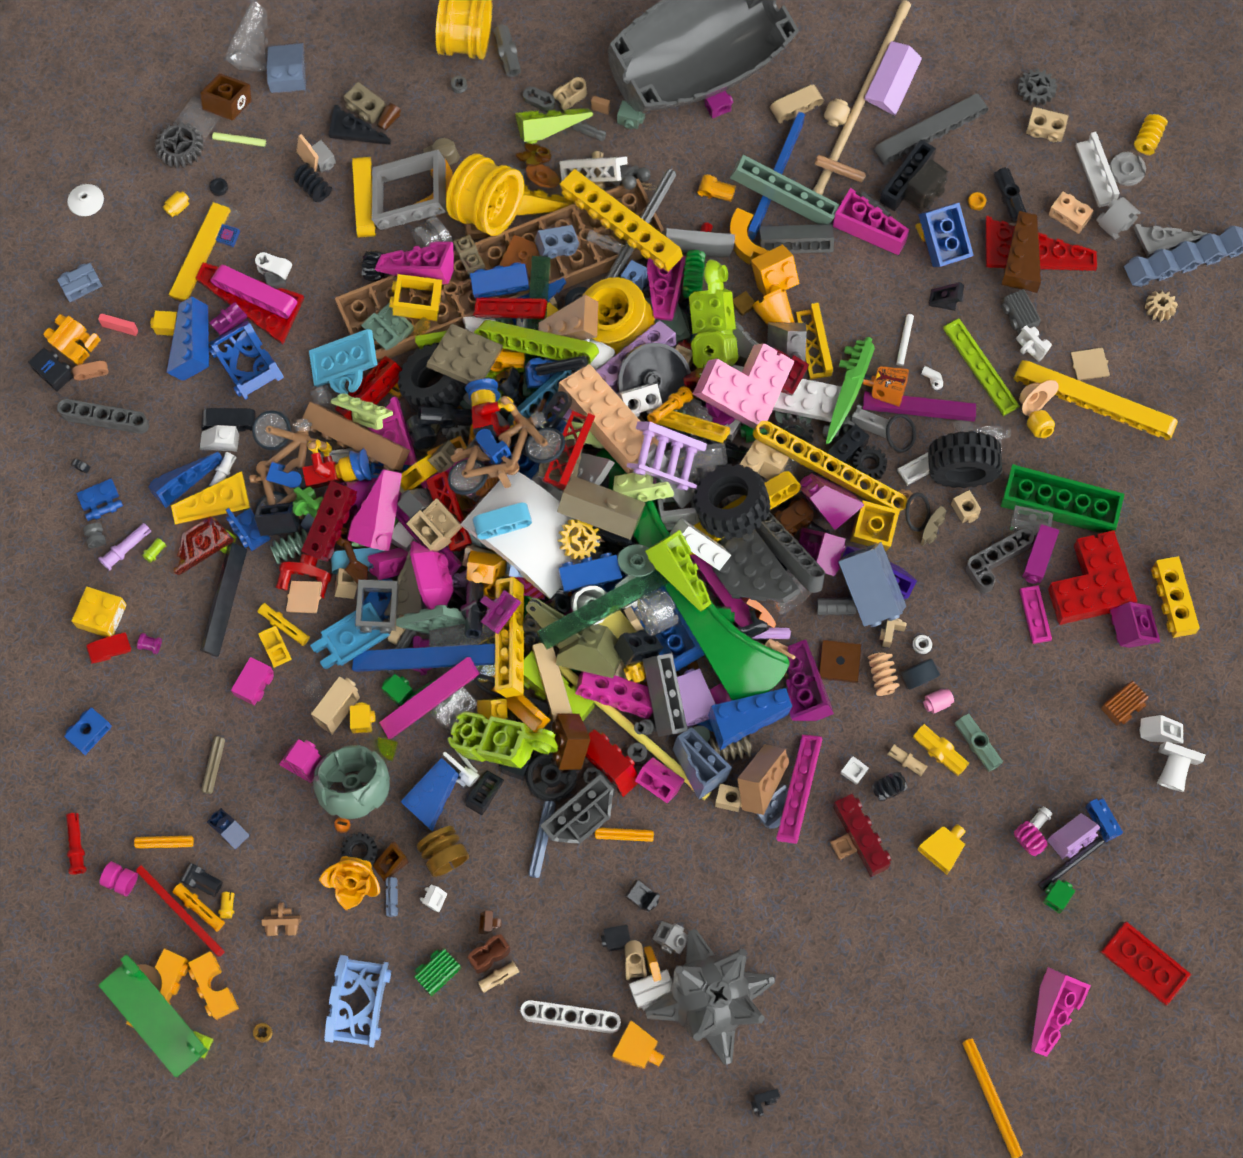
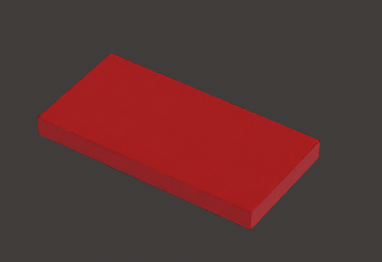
M1127 921L1124 922L1100 952L1165 1006L1169 1004L1192 975Z

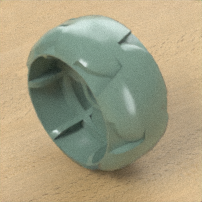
M348 745L328 753L318 763L313 778V789L318 803L327 813L338 815L342 819H356L366 816L375 808L378 809L383 804L389 793L390 776L385 761L376 751L371 752L364 746ZM360 771L358 775L351 774L345 776L348 772ZM334 782H343L346 793H338L335 790H330V787Z

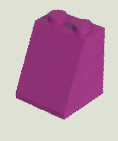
M812 473L809 476H805L800 482L802 493L834 530L864 506L848 489Z

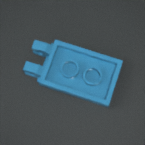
M371 602L363 606L362 621L383 622ZM356 611L322 631L321 639L310 646L316 653H319L326 647L328 648L331 655L320 661L322 667L328 669L335 664L338 666L344 665L389 637L390 634L380 633V630H372L371 633L360 632V629H357L355 626Z

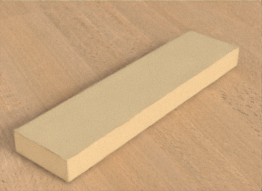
M552 641L532 645L554 722L557 713L572 714L559 666L556 665L557 658Z

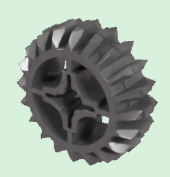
M181 121L179 125L174 122V126L170 127L167 124V129L161 128L162 134H157L158 139L155 140V149L158 157L162 159L164 164L168 163L170 167L175 165L178 169L180 164L185 168L186 163L192 166V160L198 162L197 156H202L201 151L204 150V140L195 126L191 127L189 123L184 125ZM184 136H188V137H190V138L193 139V140H189V139H187V138H184ZM166 149H170V151H175V154L168 152Z

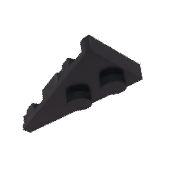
M334 105L328 134L329 138L391 145V138H388L386 134L381 131L379 133L368 123L356 118L351 113L348 114L341 110L340 106Z

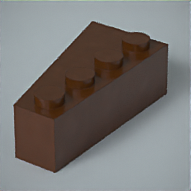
M1019 211L1001 285L1038 293L1041 284L1037 215Z

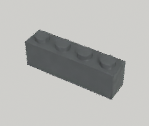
M672 653L643 659L658 737L688 731Z

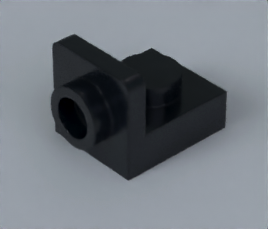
M778 1088L753 1096L754 1101L751 1102L754 1114L758 1113L759 1118L764 1116L762 1103L765 1106L777 1103L776 1099L780 1098Z

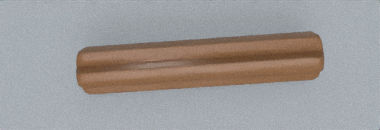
M818 155L815 159L814 164L858 182H862L865 179V172L822 155Z

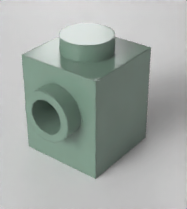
M622 100L617 114V124L623 125L627 129H638L639 124L644 122L645 113L643 111H635L626 101Z

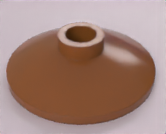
M541 164L536 166L528 165L526 167L527 177L537 186L546 188L558 186L560 182L559 176L549 167Z

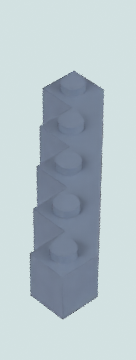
M1230 226L1219 236L1208 233L1203 235L1197 243L1183 241L1172 251L1158 249L1148 259L1139 256L1133 257L1124 268L1132 285L1141 287L1148 285L1152 279L1158 278L1160 281L1173 277V274L1178 271L1185 273L1197 269V266L1206 263V265L1219 262L1228 255L1230 258L1243 253V228Z

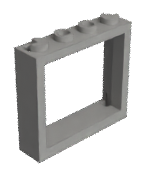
M438 149L372 168V221L379 230L446 213L445 158ZM433 169L432 200L383 213L384 182Z

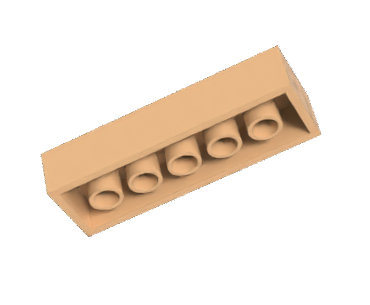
M588 364L586 367L560 381L558 392L563 391L571 396V410L587 416L588 413L595 416L590 432L627 474L632 473L634 469L628 468L627 463L638 464L644 439L643 432L636 429L637 421L640 420L596 370ZM652 437L650 446L653 443L658 446L659 441Z

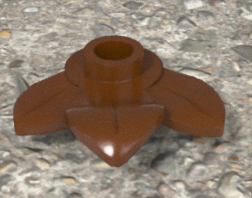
M525 143L526 151L516 153V157L520 161L526 162V165L530 166L546 163L551 160L552 156L548 148L533 143Z

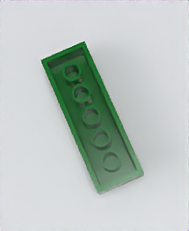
M1012 464L1000 507L1098 533H1105L1116 530L1125 494Z

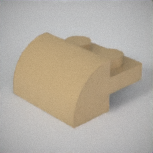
M437 498L423 512L420 510L406 523L429 550L439 551L452 542L450 539L462 528L461 523Z

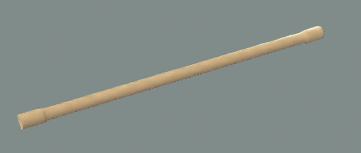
M906 0L901 1L893 23L829 159L838 161L866 101L864 97L890 42L894 41L911 7L910 2ZM823 169L813 189L814 192L823 195L824 188L832 171Z

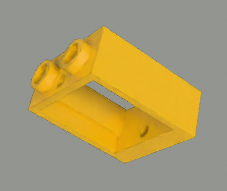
M398 274L397 281H393L392 292H395L394 297L391 296L389 306L393 308V315L437 321L442 280ZM401 287L433 291L431 306L399 302Z

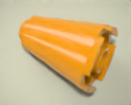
M784 288L783 290L778 289L763 297L764 299L761 303L756 301L752 305L754 311L767 326L768 323H794L789 300Z

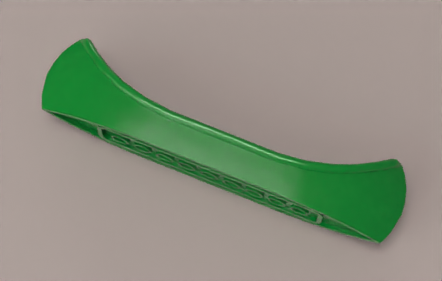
M603 448L596 456L615 462L608 472V489L613 490L614 476L627 473L609 452ZM656 500L645 502L640 521L633 534L639 545H644L648 548L670 536L659 516ZM655 568V572L732 701L767 693L781 681L790 665L789 659L785 654L755 641L738 630L719 612L713 603L704 610L699 611Z

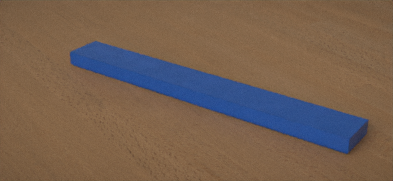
M799 111L774 168V171L783 174L804 124L805 115ZM762 196L748 229V237L751 240H755L771 202V199Z
M495 644L369 650L353 658L352 670L360 672L455 667L467 657H471L475 666L495 665Z

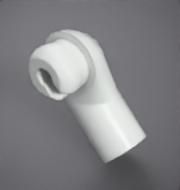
M925 366L921 374L930 378L933 389H941L943 387L941 374Z

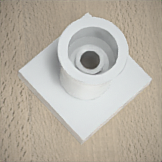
M1166 741L1160 745L1158 752L1168 755V760L1157 784L1184 792L1190 763L1194 765L1202 763L1205 754Z

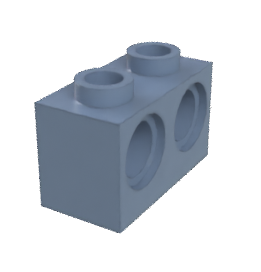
M573 225L538 230L534 240L541 259L573 255L579 246Z

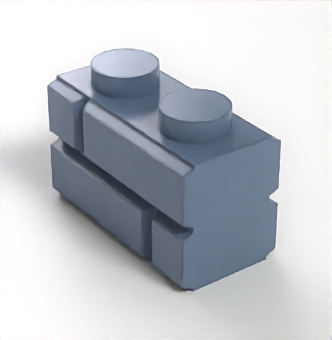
M91 263L81 264L76 270L65 272L57 279L69 302L102 287Z

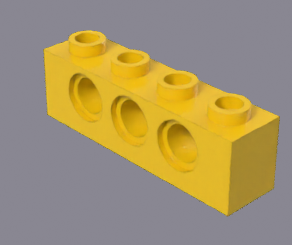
M1179 556L1156 560L1151 572L1153 578L1157 579V594L1163 600L1161 607L1163 614H1166L1168 618V632H1172L1173 638L1196 634L1200 627ZM1165 577H1170L1173 582L1166 581ZM1170 595L1177 596L1178 600H1173ZM1178 612L1182 614L1183 618H1178L1175 615V613Z

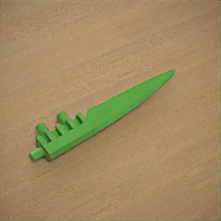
M866 337L864 341L857 340L854 347L846 346L845 353L851 354V359L849 361H840V367L846 368V375L833 412L826 444H829L838 432L862 385L875 349L870 337Z

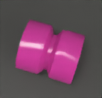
M111 861L103 870L99 883L108 889L114 888L115 892L126 897L131 893L137 881L138 873L127 868L123 870L121 865Z

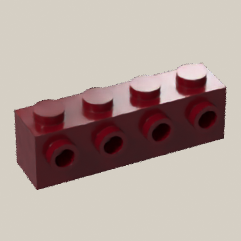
M330 481L301 552L328 562L334 554L336 541L341 537V529L349 518V510L356 502L357 491Z
M850 794L834 802L833 808L855 845L857 853L870 877L889 869L891 857L887 850L883 851L880 845L882 841L878 833H874L871 829V820L868 815L864 816L861 810L863 807L858 797L855 798L853 794Z

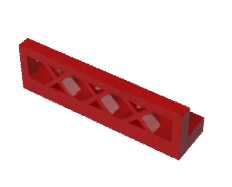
M384 356L377 364L378 366L374 367L362 379L359 388L354 393L350 392L348 395L377 405L398 383L399 372L402 369L395 361ZM340 406L335 407L339 414L353 421L351 410Z
M572 410L562 434L564 438L573 434L576 443L570 447H567L565 443L563 452L566 451L568 462L560 465L558 459L551 461L543 478L544 482L562 490L565 489L595 419L594 415L588 413L587 416H584ZM574 417L584 421L583 426L574 430L571 423ZM561 439L559 440L554 455L559 451L561 447ZM559 470L561 474L559 482L548 478L551 471Z
M444 471L427 479L426 482L433 501L436 498L439 499L451 514H455L457 520L462 523L464 518L455 492L448 485V472ZM462 527L450 539L452 542L448 546L450 551L460 552L464 550L466 545L472 543L469 532Z

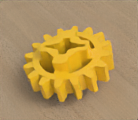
M577 519L568 520L569 525H562L564 531H559L558 534L562 535V538L558 539V542L563 543L560 550L566 549L565 556L571 555V559L578 558V560H581L584 557H591L590 553L597 552L594 547L600 546V544L596 542V539L601 538V536L596 535V532L599 530L598 528L593 529V525Z

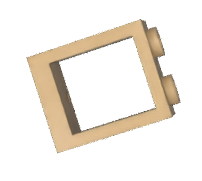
M339 676L311 713L316 724L330 734L335 732L350 712V706H354L360 698L357 692L358 689L355 687L356 684L348 678L344 680Z

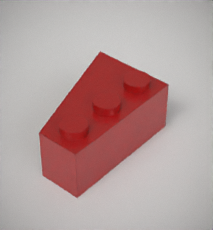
M593 729L588 734L590 742L585 757L611 783L617 786L620 794L624 797L638 784L635 781L638 776L633 767L635 763L629 756L624 757L621 754V749L616 744L611 745L609 738L603 732L599 733Z

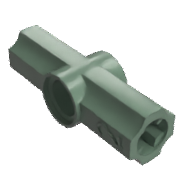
M970 714L964 715L954 723L968 742L970 750L977 755L988 772L993 771L1003 763L998 753L990 744L988 736L980 730ZM974 740H981L983 742V746H977L974 743Z

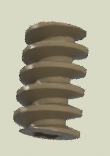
M747 735V738L743 737L736 743L729 744L722 750L719 749L717 740L715 743L712 738L709 739L710 746L720 756H723L725 761L728 760V755H731L732 759L735 760L736 754H739L742 759L744 752L747 753L748 757H751L752 748L749 735Z

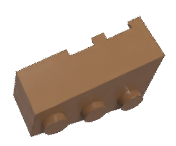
M584 295L539 322L538 331L579 340L596 338L598 301Z
M764 744L738 777L742 810L764 815L789 763L785 748Z

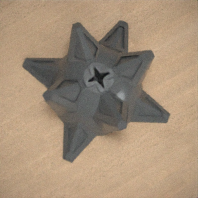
M697 929L688 931L686 963L683 966L676 967L670 992L645 1009L646 1018L678 1021L694 1040L699 1041L702 1038H706L722 1063L726 1065L732 1063L735 1029L741 1025L763 1023L765 1018L752 1000L771 987L775 980L773 975L744 972L747 952L744 949H739L721 957L715 956Z

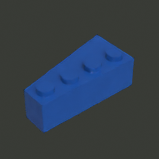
M786 688L712 705L708 717L719 749L722 750L729 744L736 743L743 737L757 732L758 729L787 716L791 710L792 703Z

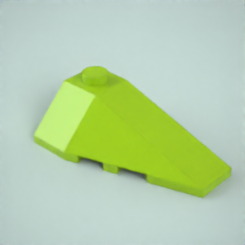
M588 108L564 110V113L549 110L547 114L539 113V111L516 113V120L521 139L528 144L536 143L537 140L547 138L593 116V112Z
M680 530L645 551L654 567L699 611L712 604L704 582L698 579L697 570L699 569L697 564H693L690 558L691 548Z

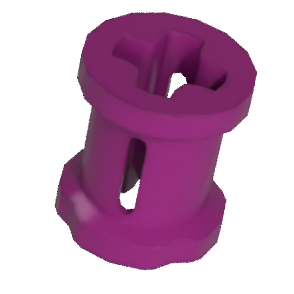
M141 633L137 649H146L157 655L162 639L159 637H149L145 633Z

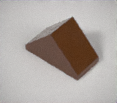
M394 841L373 864V867L383 881H385L386 878L391 877L407 865L409 861Z

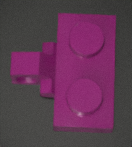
M505 590L494 601L484 596L480 602L487 606L488 610L481 622L498 634L521 602Z

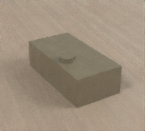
M572 475L562 494L557 512L631 540L640 521L645 502Z

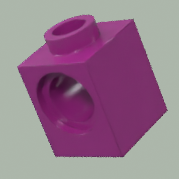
M726 91L705 99V107L712 119L728 113L732 109L733 99Z

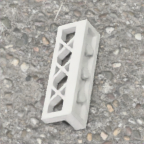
M1096 132L1090 134L1088 141L1076 143L1075 147L1098 207L1109 205L1115 198L1118 199L1120 193Z
M627 157L560 161L561 179L563 181L567 177V168L571 171L577 168L578 172L584 168L587 172L585 177L592 182L621 180L620 165L628 164ZM610 166H614V177L607 172ZM596 167L601 171L599 177L593 173Z

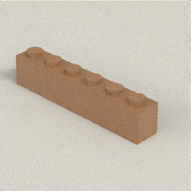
M309 402L301 420V423L307 425L306 427L308 428L306 429L315 433L319 431L322 433V437L328 440L333 438L337 440L336 444L344 448L349 446L353 448L352 451L360 452L364 448L369 456V461L376 464L381 462L384 464L383 467L390 471H394V469L402 470L410 452V449L317 403Z

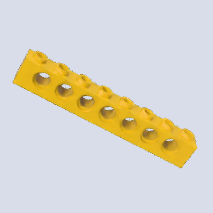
M576 169L560 183L561 193L566 199H572L581 210L584 208L590 217L600 220L606 229H612L619 239L624 238L631 248H637L643 257L653 260L659 269L663 268L669 272L683 257L681 248Z

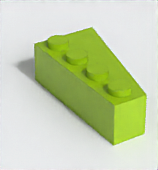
M531 651L524 659V688L527 690L531 688L536 692L535 696L544 701L547 698L534 653ZM562 676L572 714H580L582 721H584L595 707L594 701L576 695V687L572 686L570 688L568 686L569 682Z

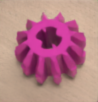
M1028 821L1020 824L1014 831L1017 841L1032 856L1040 854L1047 847L1045 837L1037 827Z

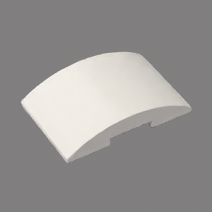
M517 472L515 475H507L511 482V487L504 488L501 481H499L466 517L461 526L477 538L472 521L475 516L513 504L526 503L532 519L530 526L488 539L478 540L490 550L493 549L516 568L522 577L551 599L562 586L558 569L562 567L561 564L573 562V565L581 563V560H578V558L571 559V555L565 556L566 549L560 550L563 543L558 542V539L562 538V535L558 534L559 531H564L562 525H569L568 520L575 519L558 513L560 501L520 472Z

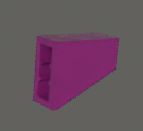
M1043 524L1040 525L1022 576L1027 582L1032 584L1041 583L1059 534L1058 529Z

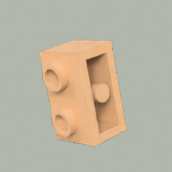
M1062 192L1051 206L1049 216L1079 234L1091 219L1094 210L1089 205L1076 200L1071 194Z

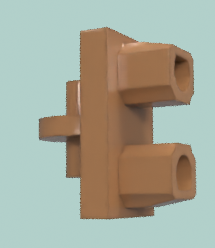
M279 903L278 909H271V915L278 916H265L262 919V926H265L267 936L278 935V925H285L286 935H296L298 924L301 922V915L285 916V914H292V908H285L284 903Z

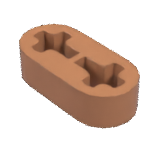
M105 361L82 364L72 369L73 377L77 381L104 376L109 373L108 365Z

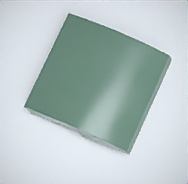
M390 302L377 315L373 313L361 325L365 330H372L373 338L386 351L400 343L416 329L405 317L393 315V308L389 307Z

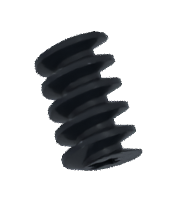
M303 163L295 171L293 179L308 193V196L313 201L321 202L330 195L332 186L328 187V182L324 181L323 177H319V173L314 172V168L310 167L309 163Z

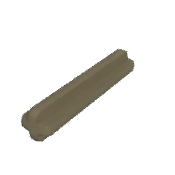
M214 737L201 789L206 794L213 793L225 739L222 737Z

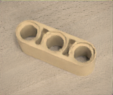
M810 85L775 101L770 106V109L777 121L783 123L782 121L796 117L798 111L805 113L814 109V106L822 105L824 99L816 86Z

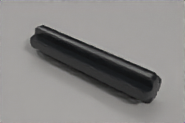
M579 356L537 365L535 370L538 376L586 367L588 360L586 356Z

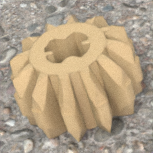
M1160 290L1159 293L1154 291L1146 300L1145 309L1148 310L1147 315L1153 314V320L1159 317L1160 322L1163 319L1168 321L1176 312L1177 302H1174L1175 296L1170 297V291L1166 294L1163 293V290Z

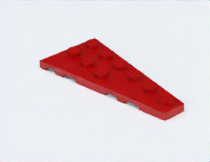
M987 215L985 218L986 268H1005L1015 226L1008 225V222L993 220L992 217ZM1038 232L1040 269L1096 271L1097 251L1076 244L1073 246L1064 243V240L1058 238L1055 240Z
M203 262L197 273L196 280L230 306L236 302L247 315V319L283 345L303 303L304 296L283 288L277 289L292 296L298 302L289 318H283L215 286L211 282V278L218 267Z

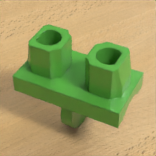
M310 486L304 490L299 487L295 488L294 492L297 494V498L293 502V513L297 516L310 514L315 519L323 497L321 496L313 500L316 498V493Z

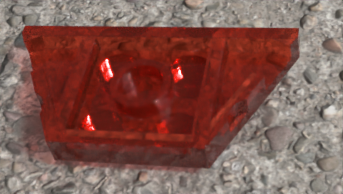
M212 516L208 517L182 534L181 546L177 554L180 561L178 567H174V573L181 575L232 543L234 538Z

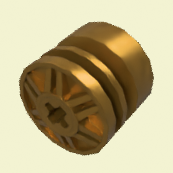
M446 826L430 833L416 845L418 851L422 852V858L429 859L426 866L432 877L442 876L452 871L453 868L449 863L450 861L454 868H457L469 858V854L463 844L455 845L459 841V836L455 834L456 830L453 826Z

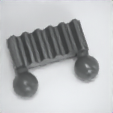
M620 165L621 180L609 182L616 186L623 185L625 189L631 190L637 184L634 177L635 174L641 182H646L650 179L651 173L645 167L638 168L639 166L635 165L630 168L626 165ZM610 166L607 171L612 177H614V166Z

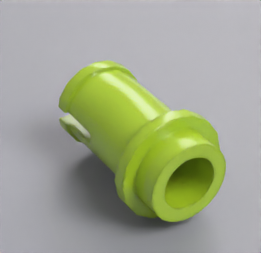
M156 538L153 544L143 551L142 556L150 563L155 561V557L166 547L165 543L161 539Z

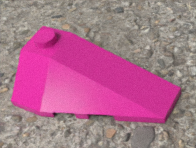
M1048 967L1040 985L1031 1051L1046 1057L1061 1037L1059 1030L1065 1024H1070L1072 1021L1069 1018L1074 1008L1077 1010L1081 1008L1091 985Z

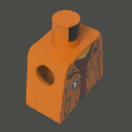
M879 367L876 376L865 374L863 385L873 387V398L900 407L907 384L909 369Z

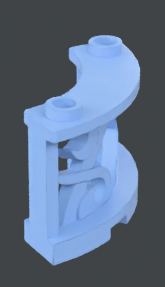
M340 955L335 971V983L332 986L329 1000L331 1008L326 1021V1042L338 1040L374 1047L375 1041L379 1040L381 1035V1028H378L384 988L386 982H390L391 970H388V962L378 964L350 960L348 956ZM365 973L380 974L377 981L371 980L374 976L373 974L367 976L365 980L363 979ZM353 980L356 981L350 989L345 988L346 982H350L352 985ZM360 985L365 990L370 1002L361 1012L353 1016L351 1007L341 1000V996L352 994ZM378 987V988H377V993H376V996H375V993H374V991L372 990V988ZM341 1009H347L349 1019H347L346 1014L344 1016H340ZM373 1011V1017L371 1020L367 1016ZM358 1023V1027L363 1031V1025L368 1024L370 1026L369 1035L355 1034L354 1025ZM350 1027L351 1033L340 1032L337 1030Z

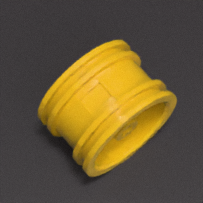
M440 0L436 21V48L438 54L443 55L445 51L449 56H452L454 53L468 54L469 58H475L477 55L478 59L483 60L487 52L491 31L492 0Z
M481 154L468 156L456 169L448 187L446 208L449 216L464 224L473 223L478 230L491 236L501 234L512 223L520 208L524 193L523 176L520 171L507 165L497 166L492 159Z

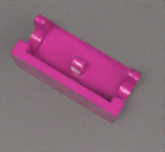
M396 548L369 555L368 561L374 566V568L369 569L370 573L376 576L378 580L400 575L407 560L408 552L402 548Z

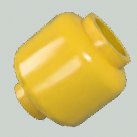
M1045 410L1033 411L1027 420V427L1035 437L1047 438L1053 433L1055 422Z

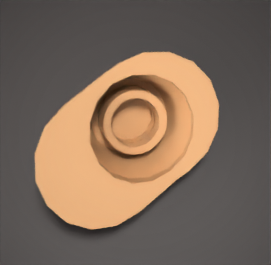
M1049 380L1041 384L1033 383L1026 386L1019 397V401L1022 404V412L1029 416L1033 411L1041 410L1057 392L1058 383L1054 380Z

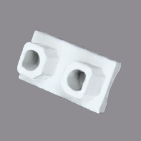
M1026 325L1016 337V340L1023 346L1020 352L1022 354L1028 352L1039 362L1051 347V343L1047 339L1041 341L1038 338L1039 331L1035 327L1029 328Z

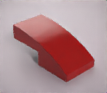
M126 632L86 645L91 664L111 659L112 656L126 654L131 651Z

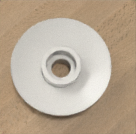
M91 184L77 186L69 194L68 206L73 213L79 216L92 215L101 208L104 201L103 193L98 187Z

